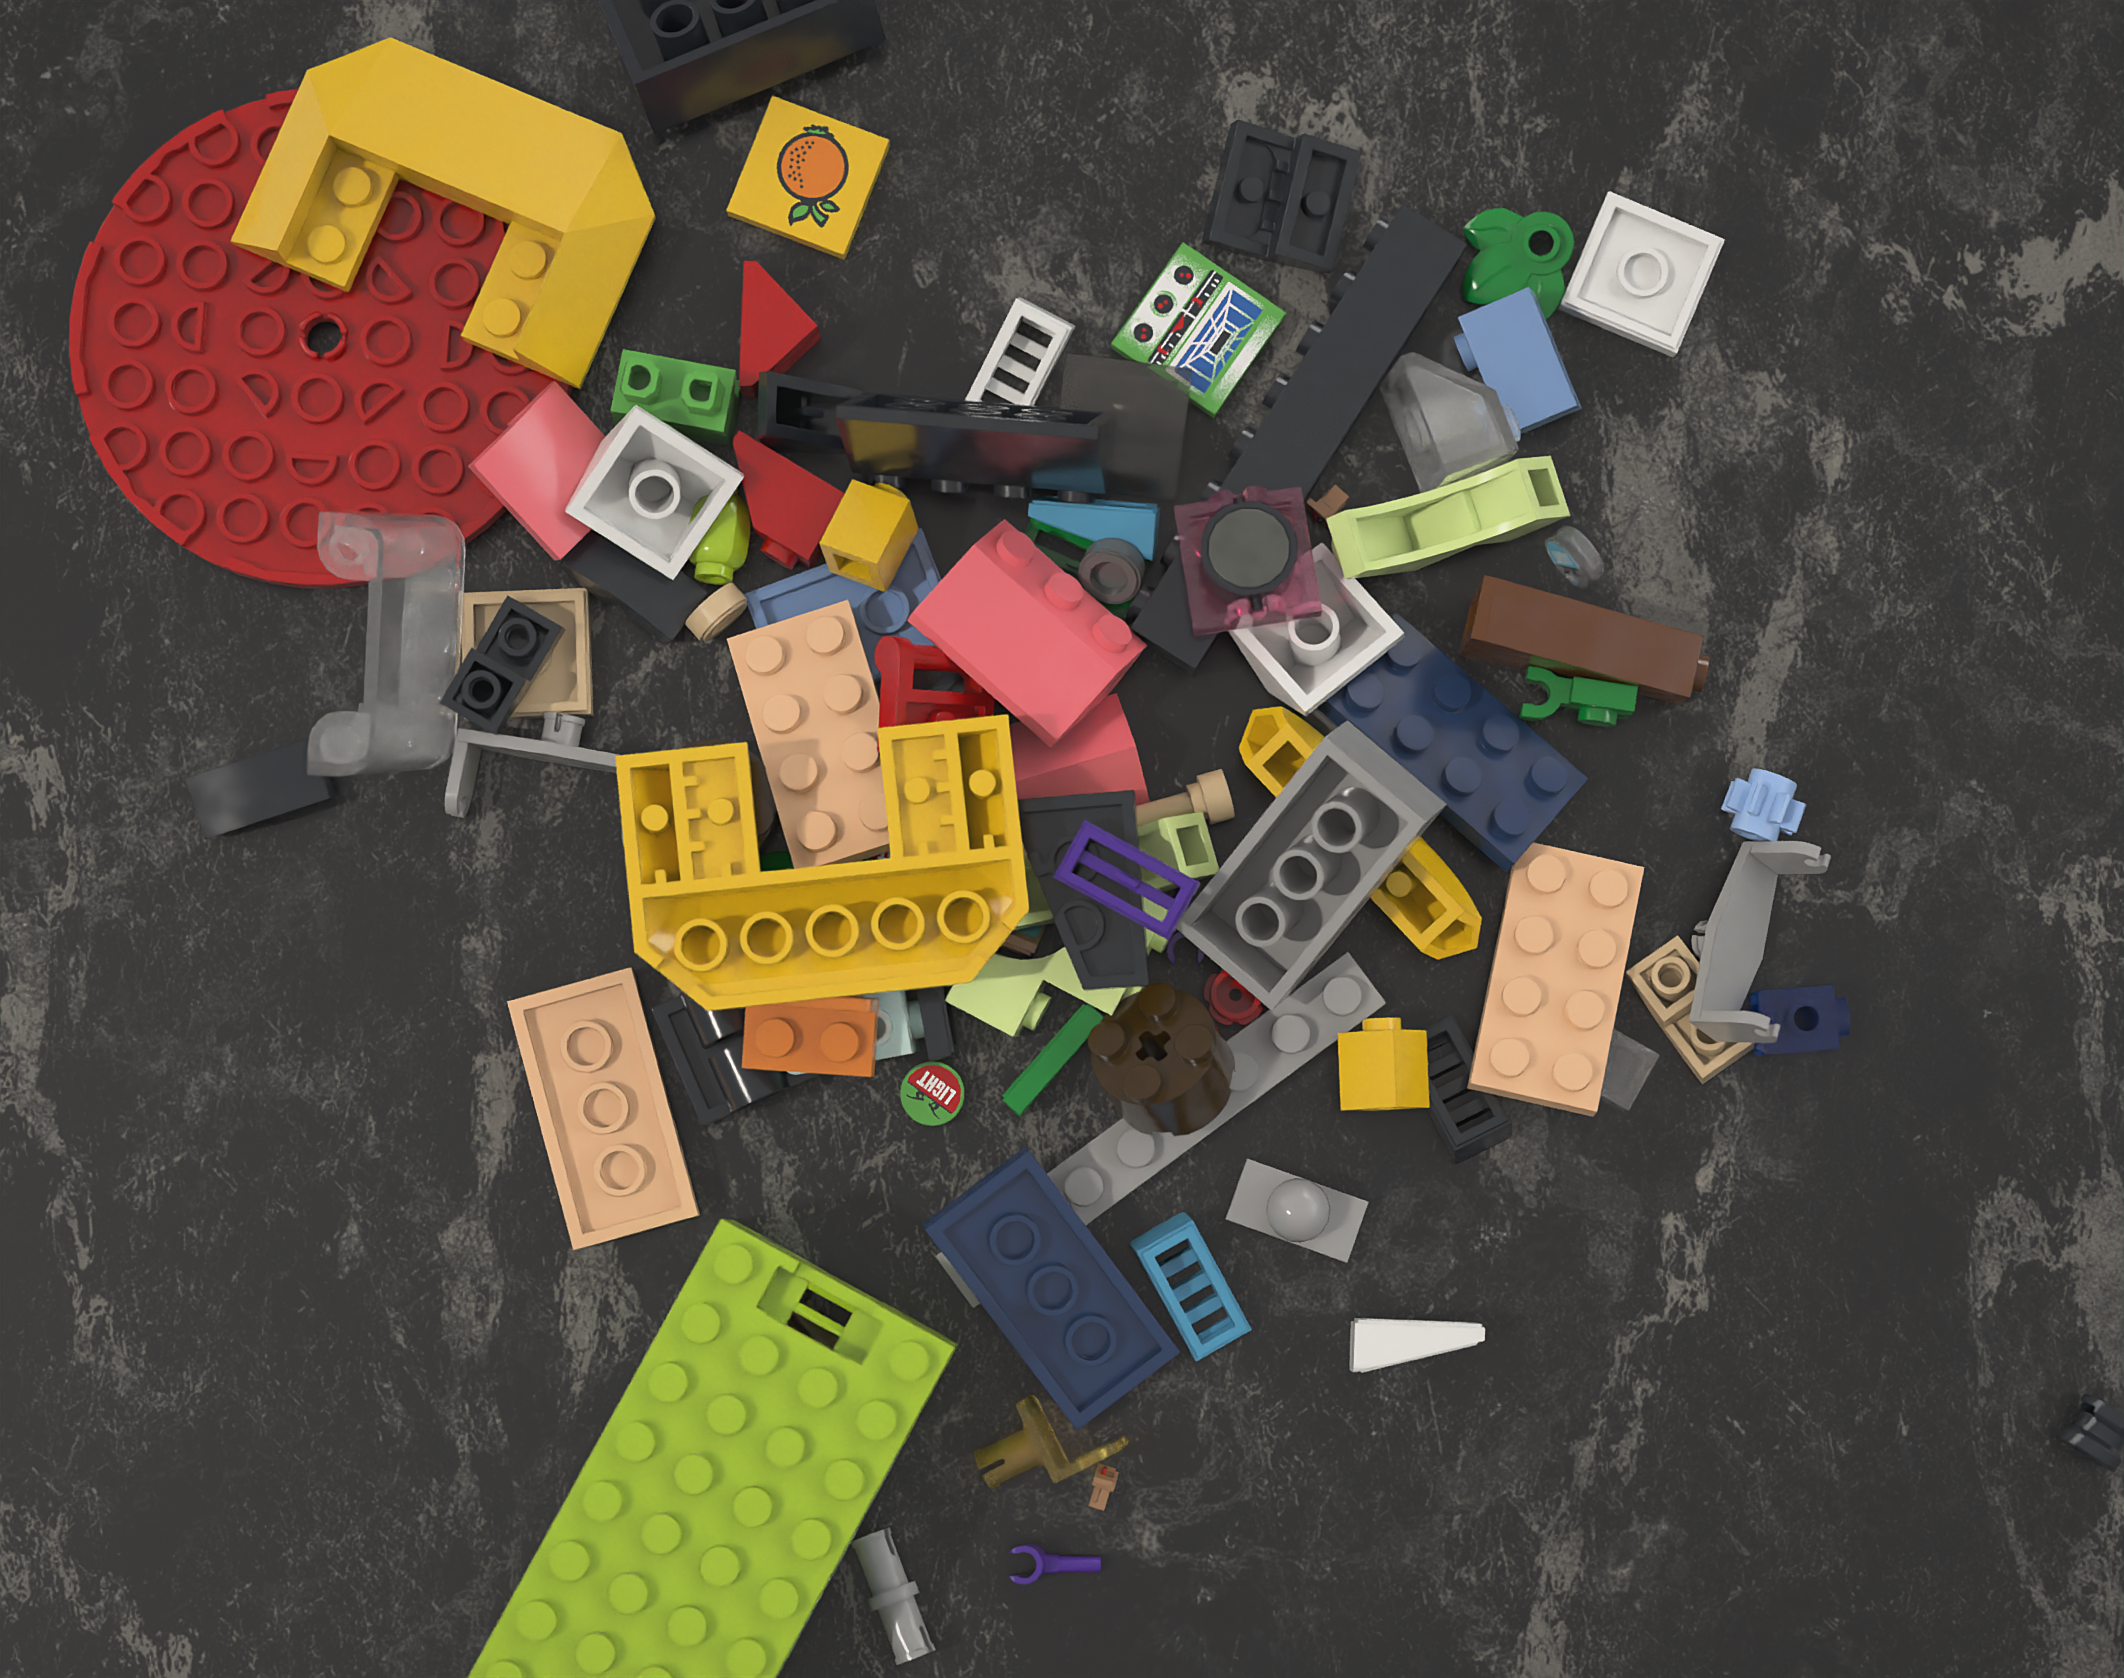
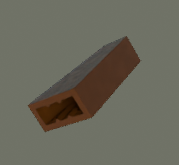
M1484 575L1472 595L1459 653L1461 657L1524 671L1529 666L1549 670L1557 677L1573 679L1574 677L1638 686L1637 696L1679 706H1682L1690 699L1692 691L1701 693L1710 660L1709 655L1700 653L1704 637L1702 635Z

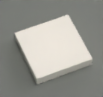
M1608 191L1558 310L1674 358L1725 239Z

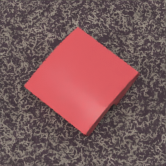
M553 381L507 424L509 427L468 467L554 560H561L592 529L566 513L565 509L601 441L606 436L558 383Z

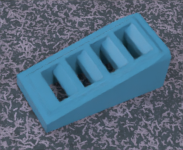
M1040 494L1029 503L1028 516L1035 518L1036 521L1093 542L1104 538L1124 540L1140 552L1143 560L1153 561L1157 555L1161 507H1157V504L1095 499V503H1071L1058 501L1057 496Z
M1185 1212L1171 1217L1130 1241L1129 1244L1195 1361L1202 1359L1252 1330L1195 1223ZM1184 1240L1187 1242L1188 1247L1157 1263L1155 1259L1157 1255ZM1196 1261L1201 1267L1200 1271L1170 1287L1166 1280L1168 1277ZM1211 1285L1215 1293L1185 1310L1182 1309L1180 1301ZM1221 1307L1224 1308L1228 1315L1227 1317L1199 1333H1195L1191 1326L1193 1323Z

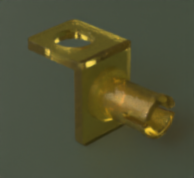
M1031 1394L1016 1403V1408L1023 1420V1429L984 1449L976 1450L974 1457L979 1470L999 1459L1005 1460V1463L982 1475L991 1489L999 1487L1001 1483L1039 1464L1047 1468L1055 1484L1121 1451L1129 1442L1126 1436L1123 1435L1069 1462L1036 1396Z

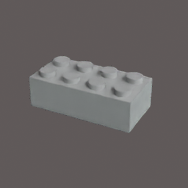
M1347 720L1324 737L1187 909L1183 917L1180 918L1176 929L1270 1010H1273L1298 987L1447 804Z

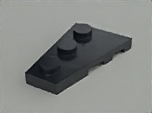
M1127 790L1017 800L1022 843L1083 990L1094 991L1150 986L1146 928L1053 878L1084 820L1140 850L1135 791ZM1092 839L1089 840L1084 850L1142 881L1140 865ZM1077 862L1072 871L1073 874L1144 912V899L1141 895Z

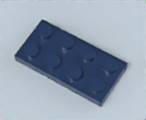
M1395 612L1391 619L1405 633V638L1319 705L1317 709L1338 727L1348 720L1444 801L1447 805L1439 814L1507 873L1588 780V777Z
M1026 1146L922 1224L925 1231L1077 1431L1180 1353Z

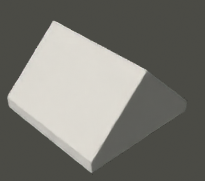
M635 405L601 441L565 512L674 580L744 478V474L638 405ZM708 495L699 513L689 524L694 505L701 497Z
M1320 543L1296 562L1295 572L1287 589L1273 602L1263 605V611L1253 613L1250 607H1239L1223 620L1228 632L1266 690L1304 716L1311 713L1405 638V633L1355 578L1345 579L1341 565L1323 543Z

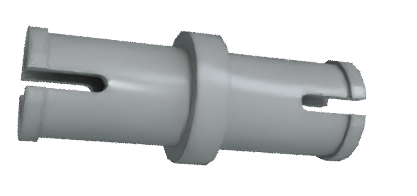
M889 1527L851 1542L853 1549L855 1548L873 1596L867 1599L871 1612L878 1609L896 1657V1665H899L936 1649L934 1644L931 1643L914 1595L919 1593L915 1581L908 1582Z

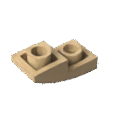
M1677 935L1627 970L1626 976L1676 1050L1699 1081L1704 1084L1754 1049L1755 1043L1716 1042L1689 1022L1700 963Z

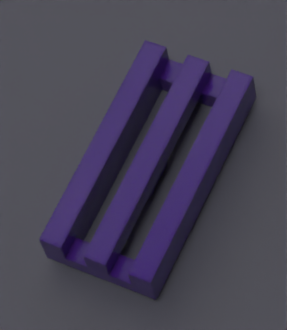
M1086 820L1082 823L1053 877L1169 941L1176 930L1175 928L1180 918L1183 917L1192 896L1195 895L1201 884ZM1092 839L1181 887L1176 898L1170 897L1087 852L1084 849L1089 840ZM1077 862L1168 910L1163 922L1073 874L1072 871Z

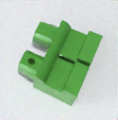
M623 349L611 414L615 425H617L635 405H638L689 439L732 447L742 393L739 387V380H736V370Z

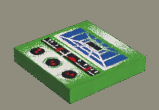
M1183 242L1113 340L1111 349L1215 419L1285 319L1286 312Z

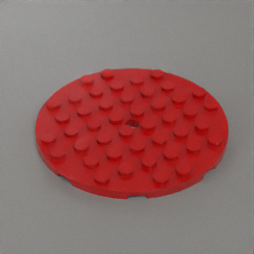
M294 89L266 94V99L250 102L227 112H224L223 109L214 112L187 127L162 145L132 174L113 198V208L101 225L94 243L89 242L75 283L70 313L69 354L74 391L79 398L82 414L91 435L89 437L107 472L127 499L152 524L190 552L211 564L240 576L270 584L297 588L338 589L370 585L407 575L432 565L454 553L487 530L507 511V508L472 472L468 465L509 427L507 424L551 382L556 381L569 397L571 396L573 386L470 344L461 337L510 224L399 178L349 292L231 243L233 234L299 90ZM320 322H332L340 327L342 340L339 341L336 348L324 353V355H319L317 352L310 350L307 339L310 330Z

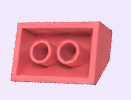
M1005 519L967 551L907 619L908 622L941 649L953 662L1050 748L1111 693L1147 646L1145 642L1130 630L1122 619L1108 611L1082 588L1078 580L1065 573L1039 550L1027 535L1018 531Z

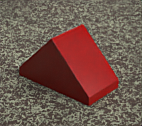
M744 261L739 387L744 399H757L759 372L770 371L784 374L821 340L818 325L757 261Z

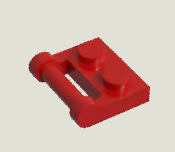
M885 636L879 640L874 654L877 669L882 673L878 728L994 716L995 698L937 646L912 644L908 638L900 636ZM914 670L960 673L964 678V693L912 689ZM879 740L877 741V752H880Z

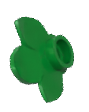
M1505 208L1486 210L1469 221L1464 226L1463 232L1470 243L1481 252L1472 260L1465 273L1462 293L1464 300L1488 305L1529 287L1534 291L1543 315L1547 320L1558 308L1565 293L1561 269L1568 263L1574 250V235L1569 224L1562 217L1551 212H1534L1522 217ZM1538 231L1549 232L1554 240L1552 250L1543 256L1535 254L1530 246L1532 236Z

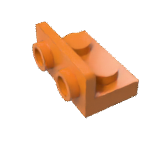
M863 995L746 1007L742 1068L873 1077L875 1074L879 998L863 997Z

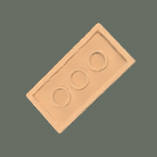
M849 600L727 638L763 764L766 767L765 771L794 869L852 863L890 851L880 752H877L880 698Z
M1534 842L1512 866L1467 1086L1468 1089L1592 1117L1596 1114L1644 867Z
M632 967L507 1001L573 1250H579L700 1216L634 969Z

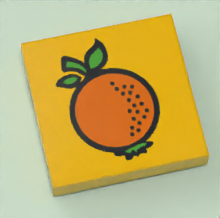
M772 96L726 210L727 214L735 219L845 260L889 150L890 141L889 139Z

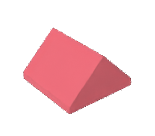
M1117 693L1106 696L1052 748L1021 721L1009 724L1017 800L1134 790L1136 806L1150 802L1136 744Z

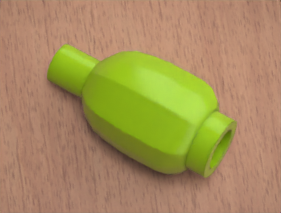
M738 487L689 556L691 563L696 566L694 578L698 581L715 585L731 583L733 572L738 570L745 562L749 546L751 521L747 503L737 495ZM708 495L701 497L694 505L689 524L699 513Z

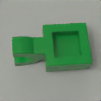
M1529 666L1526 669L1524 682L1542 685L1547 691L1548 699L1543 705L1523 703L1519 715L1521 720L1542 721L1550 717L1559 707H1564L1563 710L1579 712L1578 721L1581 723L1602 727H1615L1617 718L1627 719L1635 710L1638 686L1574 677L1573 679L1557 677L1549 670Z

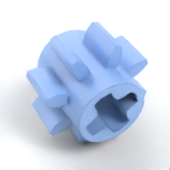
M1756 768L1751 770L1747 782L1735 778V781H1731L1721 808L1723 811L1735 814L1730 830L1753 841H1777L1780 832L1792 836V833L1797 832L1806 807L1805 803L1793 800L1797 784L1781 775Z

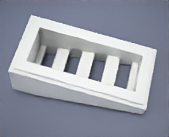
M1016 298L965 400L982 401L981 398L987 389L1014 404L1034 406L1075 325L1023 298ZM1023 321L1052 336L1053 338L1048 348L1016 332L1021 322ZM1011 344L1040 359L1041 362L1037 370L1005 355L1009 345ZM1000 367L1029 382L1030 384L1026 392L1023 393L994 378L993 375L997 368Z
M1354 1318V1321H1351L1350 1371L1367 1372L1474 1346L1478 1342L1485 1341V1328L1482 1327V1324L1475 1322Z

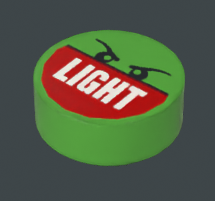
M931 1061L921 1063L907 1073L901 1085L900 1096L905 1111L913 1120L926 1126H940L950 1122L958 1115L964 1104L965 1089L960 1076L954 1069L944 1063Z

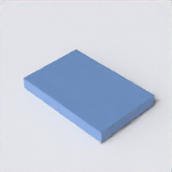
M920 528L887 592L831 573L826 563L748 592L744 596L748 599L746 603L748 604L756 629L849 600L874 681L878 682L881 681L882 673L877 669L874 654L881 638L885 636H900L908 638L912 644L934 645L907 619L939 584L941 578L923 530Z

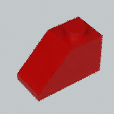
M739 430L733 439V445L739 470L744 474L742 483L753 528L757 537L764 541L760 551L790 570L794 568L797 562L812 569L822 554L819 543L845 493Z

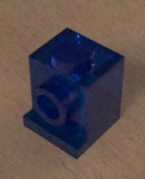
M1833 985L1767 989L1748 994L1750 1012L1765 1015L1771 1018L1769 1025L1778 1024L1781 1027L1776 1042L1755 1043V1058L1833 1051L1840 1049L1839 1036L1849 1035L1850 1017L1848 1004L1844 997H1834ZM1800 1007L1808 1008L1814 1014L1815 1024L1810 1031H1802L1794 1023V1014Z

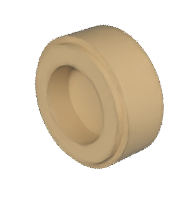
M733 582L728 583L701 603L688 617L685 625L699 641H709L725 630L742 614L748 605L746 603L748 599Z

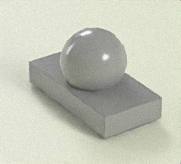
M1246 1159L1225 1220L1347 1263L1368 1201Z

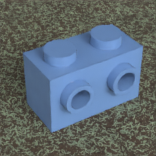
M1529 287L1458 317L1464 332L1454 336V340L1468 372L1479 368L1488 391L1479 394L1478 399L1492 430L1502 426L1506 436L1514 438L1582 409L1537 297Z

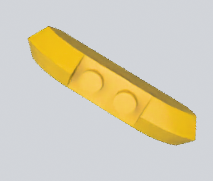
M1282 706L1256 709L1252 711L1239 745V750L1245 765L1277 798L1324 739V736L1306 721ZM1420 836L1370 898L1421 952L1437 960L1476 949L1482 921L1480 914L1455 874Z

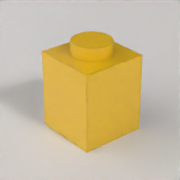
M852 479L819 544L831 573L887 592L919 528L910 500L901 491L884 483H876L874 486H870Z
M1401 1018L1362 1019L1363 1031L1338 1033L1341 1110L1380 1111L1430 1108L1426 1030H1402Z

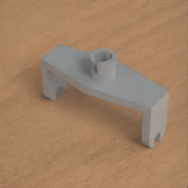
M556 712L544 713L545 722L541 740L501 734L494 735L487 732L458 728L445 793L446 814H451V816L461 818L466 816L472 801L482 750L617 773L615 756L621 755L580 748L582 727L585 725V719L563 714L560 717ZM622 830V843L624 844V840H623V830Z
M1801 841L1743 842L1709 920L1700 921L1695 926L1694 930L1698 933H1705V936L1692 935L1691 939L1693 952L1700 960L1689 1022L1716 1042L1773 1043L1777 1041L1781 1028L1780 1025H1769L1771 1018L1755 1012L1740 1011L1763 959L1778 874L1825 873L1831 856L1829 854L1820 856V847Z

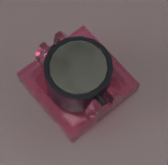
M1253 485L1248 486L1240 494H1232L1228 489L1220 490L1209 497V501L1174 506V518L1194 636L1321 617L1322 607L1301 487L1267 492L1266 488Z

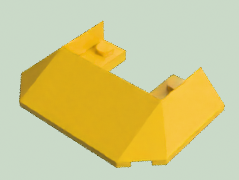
M391 37L307 70L233 234L231 243L349 292L399 178L510 224L461 337L470 344L581 389L656 218L622 133Z
M1008 714L877 728L891 858L761 872L747 742L615 756L635 953L707 1011L971 983L1029 912Z

